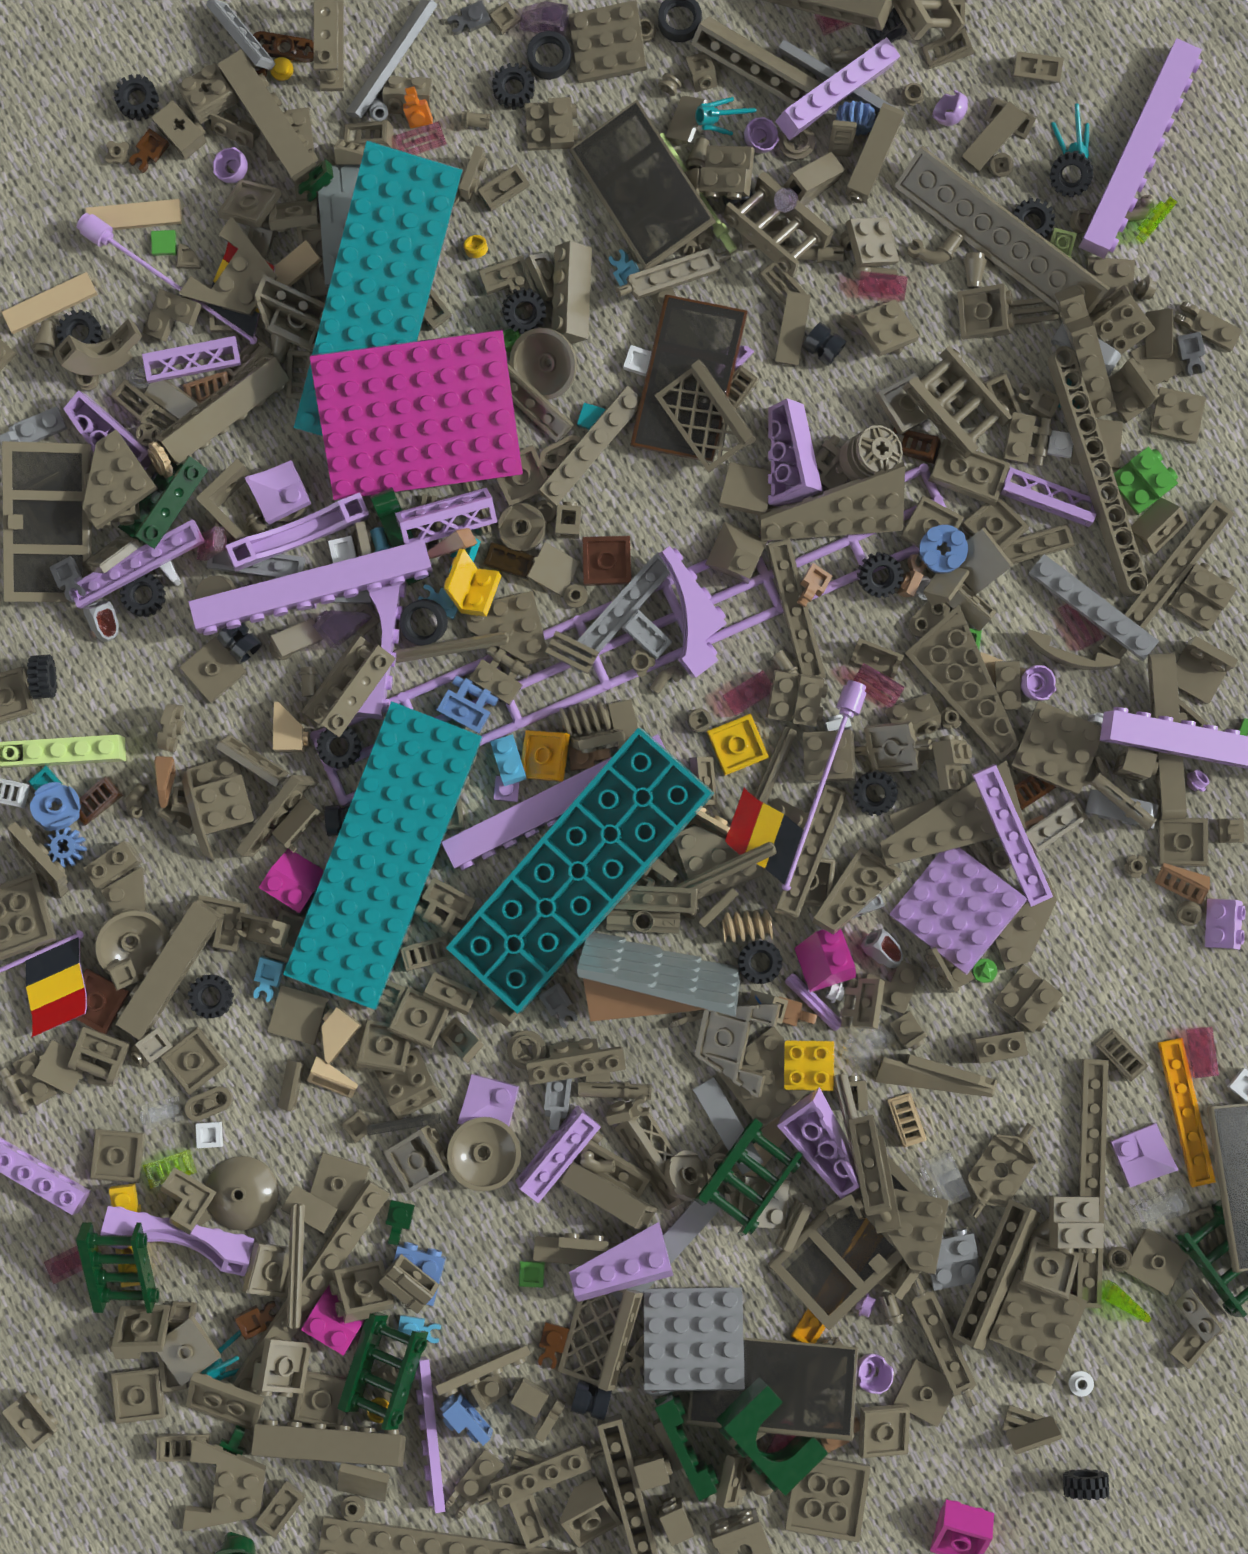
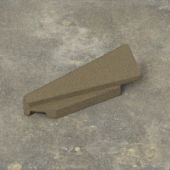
M907 1054L905 1063L881 1056L875 1082L985 1097H993L998 1081L911 1054Z

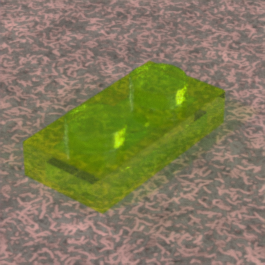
M1171 196L1165 203L1160 201L1152 211L1155 215L1150 220L1146 218L1137 228L1140 233L1136 239L1144 244L1173 210L1177 201Z

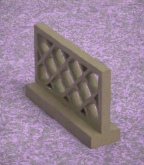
M697 360L691 365L692 368L658 392L655 397L707 472L710 473L746 445H751L757 439L704 363ZM693 375L697 380L696 391L683 390L685 380ZM700 387H702L705 393L700 392ZM670 391L679 392L676 406L668 405L663 399ZM683 393L695 395L693 408L681 407ZM699 396L709 397L711 400L709 411L697 409ZM714 406L716 407L718 412L713 411ZM680 410L692 412L690 425L679 422ZM696 412L708 414L706 427L694 426ZM712 415L723 417L722 430L710 428ZM727 425L732 431H726ZM684 428H689V432L687 433ZM693 429L705 431L703 444L692 441ZM709 431L722 433L719 447L707 445ZM726 434L735 435L740 442L732 449L723 447ZM697 447H702V453ZM706 448L719 450L717 460L709 465L705 459Z
M630 1289L620 1290L618 1292L623 1293L622 1300L615 1307L611 1303L609 1294L598 1296L594 1299H587L585 1304V1300L577 1301L558 1372L599 1386L598 1388L605 1391L616 1390L643 1293ZM604 1297L609 1310L599 1315L594 1302ZM590 1306L595 1318L584 1323L581 1317L582 1309ZM612 1314L615 1321L614 1328L606 1331L601 1319ZM597 1321L602 1335L592 1340L587 1327ZM583 1330L588 1343L578 1348L574 1340L575 1333ZM605 1338L608 1349L606 1353L600 1356L594 1343ZM590 1346L595 1359L585 1364L580 1351ZM576 1354L581 1367L576 1370L566 1368L568 1358ZM596 1362L601 1369L599 1380L591 1377L587 1368Z

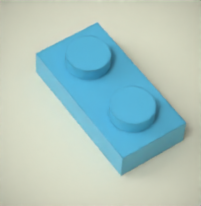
M513 734L490 741L503 785L507 786L526 780L527 777Z

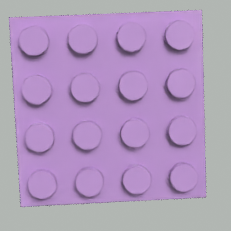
M957 848L939 853L889 915L930 948L936 947L943 958L967 975L1025 904L1027 898L964 850Z

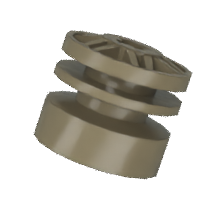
M873 425L844 443L839 455L840 466L844 474L851 481L868 478L875 475L874 473L877 471H886L901 463L903 455L902 444L898 436L891 429L882 425Z

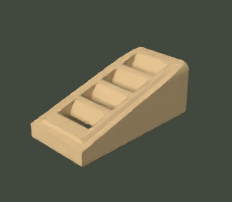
M317 1056L307 1078V1081L349 1098L353 1097L358 1086L357 1083Z
M911 1093L887 1099L902 1147L927 1141ZM908 1101L909 1106L896 1110L895 1105ZM911 1111V1116L899 1119V1114ZM911 1121L915 1122L913 1126L902 1128L901 1124ZM916 1130L918 1132V1135L909 1138L905 1137L907 1133Z

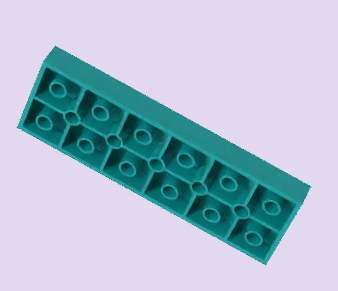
M366 141L312 355L418 340L463 169L375 142ZM310 362L294 428L323 436Z
M391 701L283 975L371 1009H377L441 847V842L444 839L483 739L482 736Z
M638 727L449 943L446 949L517 1014L524 1011L715 793L646 731Z

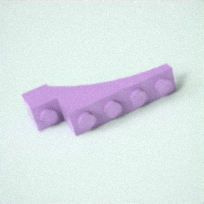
M668 546L658 554L671 574L681 603L684 634L682 654L678 661L691 678H696L718 661L715 656L717 654L716 649L711 643L708 642L706 644L705 640L727 624L724 620L726 616L720 607H715L710 601L712 597L705 587L701 588L695 581L697 576L690 567L686 568L681 562L683 557L676 548L672 549Z

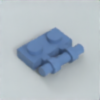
M456 676L452 684L460 689L457 694L448 689L437 711L480 734L491 714L483 708L484 705L488 703L495 707L499 698L492 695L491 691L483 690L473 685V681L467 678L464 680ZM467 692L479 698L476 704L464 698Z

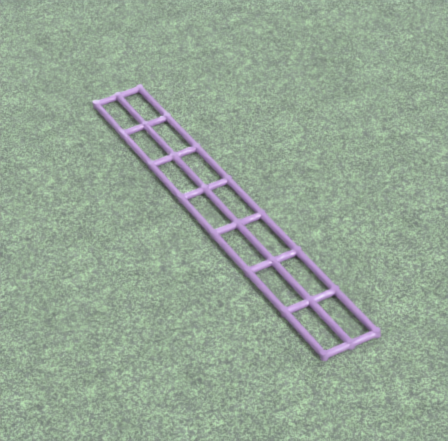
M923 463L905 472V482L921 475L932 498L931 500L946 507L936 484L928 481L930 471L927 464ZM916 506L904 511L903 521L910 519ZM876 533L845 535L846 537L796 558L797 568L848 545L851 546L858 564L862 566L864 564L862 560L866 559V556L859 541ZM910 546L890 556L900 562L913 554H918L919 548ZM762 556L756 566L759 575L752 577L749 584L744 582L736 584L711 595L710 601L714 605L764 583L774 607L715 632L705 640L706 644L708 642L714 644L783 613L779 594L772 580L774 578L772 569H767ZM707 559L690 566L695 574L710 567L705 565ZM884 566L877 567V568L873 571V573H875V572H877V571H879V570H881V569H884V568H886V567H884ZM858 569L829 582L822 595L859 580L860 578L857 577V573H860V570ZM669 575L656 591L663 589L673 613L652 621V623L660 629L677 621L682 634H684L682 609L671 586L675 583L671 575ZM612 601L544 630L545 640L552 638L555 631L563 633L576 627L581 637L587 630L584 623L599 617ZM628 633L612 639L598 654L593 667L600 681L599 684L524 717H521L514 700L510 706L506 704L513 722L481 735L483 739L480 746L559 712V708L564 710L569 706H573L639 677L637 672L631 669L609 679L599 658V655L634 639ZM683 647L655 659V665L650 667L647 673L681 657ZM487 655L410 690L401 692L389 698L390 704L392 701L413 709L410 699L454 681L456 676L463 677L474 672L482 659L490 664L493 657ZM561 661L529 675L527 679H520L518 682L523 685L521 688L523 689L567 670L571 666ZM477 698V699H475V700H473V701H471V702H473V703L476 704V702L478 701L479 698ZM443 714L434 717L444 722L452 720ZM354 716L347 727L367 718ZM325 727L310 733L315 748L318 747L317 738L319 739L321 736L319 734L326 730ZM374 744L363 748L360 751L359 759L357 758L355 762L369 757ZM321 760L339 804L342 806L350 804L356 791L346 795L336 772L339 769L329 767Z

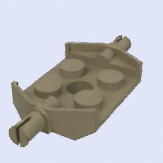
M1026 1123L1020 1135L1017 1134L1016 1136L995 1134L966 1177L976 1197V1202L968 1212L969 1214L977 1218L984 1206L986 1207L987 1205L1007 1207L1009 1200H1012L1033 1166L1038 1164L1028 1144V1139L1036 1129L1034 1126ZM998 1163H1004L1007 1166V1173L1003 1177L996 1176L994 1168Z

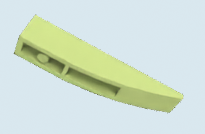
M121 735L0 742V768L126 761L125 737Z

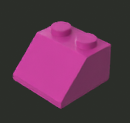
M288 848L271 867L259 888L298 913L304 914L314 898L324 870L296 852L293 853Z
M824 929L816 931L794 948L809 992L856 978V967L841 929L834 935Z
M329 1284L301 1331L344 1356L366 1319L345 1324L343 1317L338 1318L335 1306L339 1302L337 1295L332 1296Z
M946 1499L939 1513L930 1552L936 1554H984L993 1539L994 1513L983 1508H975L961 1504L958 1501Z

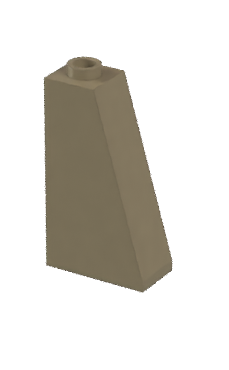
M883 103L846 188L845 194L848 195L851 201L867 203L900 130L905 114L904 111Z
M573 1161L562 1174L563 1179L561 1183L634 1228L647 1229L658 1209L600 1175L582 1167L577 1162Z

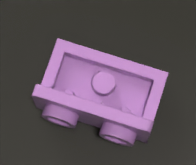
M1207 899L1205 947L1240 950L1245 937L1244 931L1241 930L1242 920L1245 919L1246 915L1245 906H1243L1242 901Z

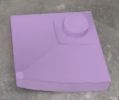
M291 460L269 470L245 477L269 525L311 504L297 469Z
M472 1074L457 1124L462 1125L464 1122L477 1117H492L510 1126L519 1086Z
M1156 1123L1110 1141L1130 1188L1178 1171Z

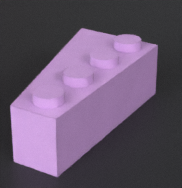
M78 390L63 408L80 434L83 435L88 444H91L93 452L99 440L117 430L145 470L152 463L148 455V448L141 445L135 436L88 395Z
M787 398L769 407L768 438L771 439V449L768 451V460L771 461V474H768V484H771V495H768V504L778 507L800 502L802 499L816 495L823 490L804 404Z
M819 1087L786 1110L777 1126L839 1198L842 1199L859 1188L860 1185L849 1141Z
M659 1222L569 1272L574 1295L578 1302L674 1276Z

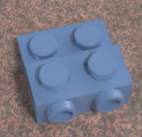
M404 1242V1245L399 1244L397 1246L394 1261L402 1254L440 1284L446 1257L441 1256L442 1251L428 1248L427 1252L418 1250L419 1245L410 1242ZM438 1289L427 1305L434 1306Z
M461 1392L457 1396L454 1394L450 1395L442 1403L440 1409L445 1417L443 1422L451 1431L455 1429L459 1434L467 1427L469 1429L467 1431L469 1437L475 1443L479 1441L482 1446L491 1439L493 1429Z

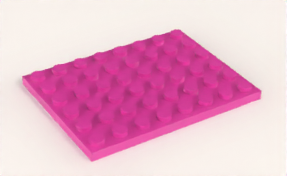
M503 329L310 355L333 500L344 499L359 492L361 496L374 495L391 487L394 492L523 474Z

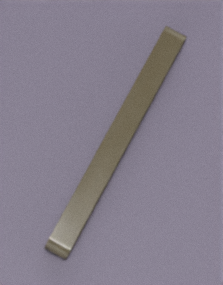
M1061 346L1048 357V368L1119 589L1124 596L1134 597L1146 591L1148 579L1076 355L1070 347ZM1058 355L1064 358L1065 364L1059 362ZM1065 378L1071 380L1072 387L1066 384ZM1072 400L1078 402L1079 409H1076L1073 406ZM1080 422L1086 426V432L1081 430L1079 426ZM1087 445L1093 448L1094 454H1090L1087 451ZM1094 467L1100 470L1101 477L1094 473ZM1101 490L1107 492L1108 500L1102 497ZM1109 512L1114 514L1115 522L1109 519ZM1116 535L1122 538V545L1117 543ZM1124 557L1130 562L1129 568L1123 563ZM1131 580L1136 582L1137 590L1132 589L1130 585Z

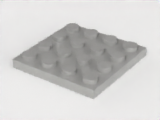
M742 1287L644 1290L645 1391L745 1390Z

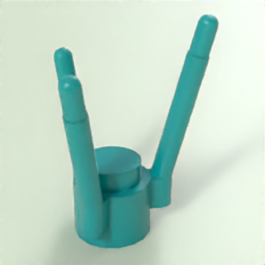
M729 97L711 103H701L696 109L695 118L697 124L702 125V130H712L731 136L733 135L732 131L714 126L719 121L720 115L755 113L757 109L718 110L715 108L716 106L733 102L734 97Z
M1076 103L1074 107L1077 142L1071 143L1068 150L1056 123L1052 122L1051 126L1063 155L1068 151L1070 153L1078 151L1079 154L1084 153L1085 157L1088 158L1089 123L1085 124L1084 142H1082L1079 104Z
M240 1330L217 1349L220 1354L242 1335ZM234 1356L224 1362L219 1358L201 1373L207 1374L218 1381L233 1376L239 1368L225 1372L226 1367L238 1361L239 1357Z

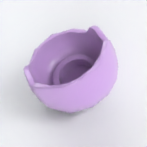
M954 90L955 95L953 96L949 94L943 95L933 110L932 117L944 126L949 127L957 124L964 118L967 112L968 99L964 94ZM946 110H954L953 112H946Z
M765 117L754 118L747 124L744 130V142L747 147H753L755 153H767L774 149L779 141L777 127L772 120ZM766 137L763 143H758V141Z
M235 147L221 150L216 154L213 161V173L219 180L225 183H237L244 178L248 171V162L245 155ZM227 165H228L235 173H228L227 168H226Z
M1033 665L1026 669L1021 676V690L1023 694L1034 701L1048 700L1056 691L1055 677L1052 670L1044 665Z
M872 1353L865 1354L858 1360V1386L871 1394H882L887 1391L893 1382V1368L887 1364L882 1356ZM877 1367L879 1369L878 1376L874 1377Z

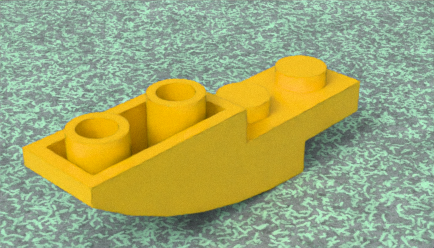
M135 1183L111 1186L109 1188L111 1207H123L129 1211L141 1212V1204L138 1205ZM132 1246L125 1249L115 1248L116 1254H133ZM118 1264L119 1272H137L136 1264ZM120 1282L121 1288L140 1285V1282Z

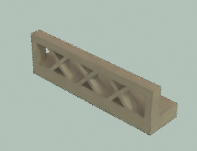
M651 1114L642 1116L647 1123V1130L642 1129L636 1119L640 1116H635L630 1121L620 1123L614 1129L641 1170L652 1176L649 1182L666 1208L670 1210L683 1203L685 1200L670 1195L669 1187L665 1180L666 1159H670L676 1152ZM652 1138L658 1140L660 1150L655 1149L652 1144ZM685 1170L686 1179H691L692 1176L687 1174V1170Z

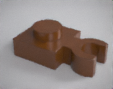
M149 128L135 146L140 152L133 154L129 159V163L134 166L136 162L142 161L139 170L141 173H144L148 169L149 160L151 159L156 163L170 144L166 139Z
M275 1301L266 1303L261 1311L255 1305L234 1316L245 1341L267 1329L265 1322H272L276 1314L272 1315L269 1313V1310L276 1306Z
M549 1322L545 1323L539 1347L545 1348V1352L539 1356L538 1365L541 1366L543 1359L549 1357L552 1360L551 1369L556 1367L557 1358L555 1352L563 1353L569 1328Z

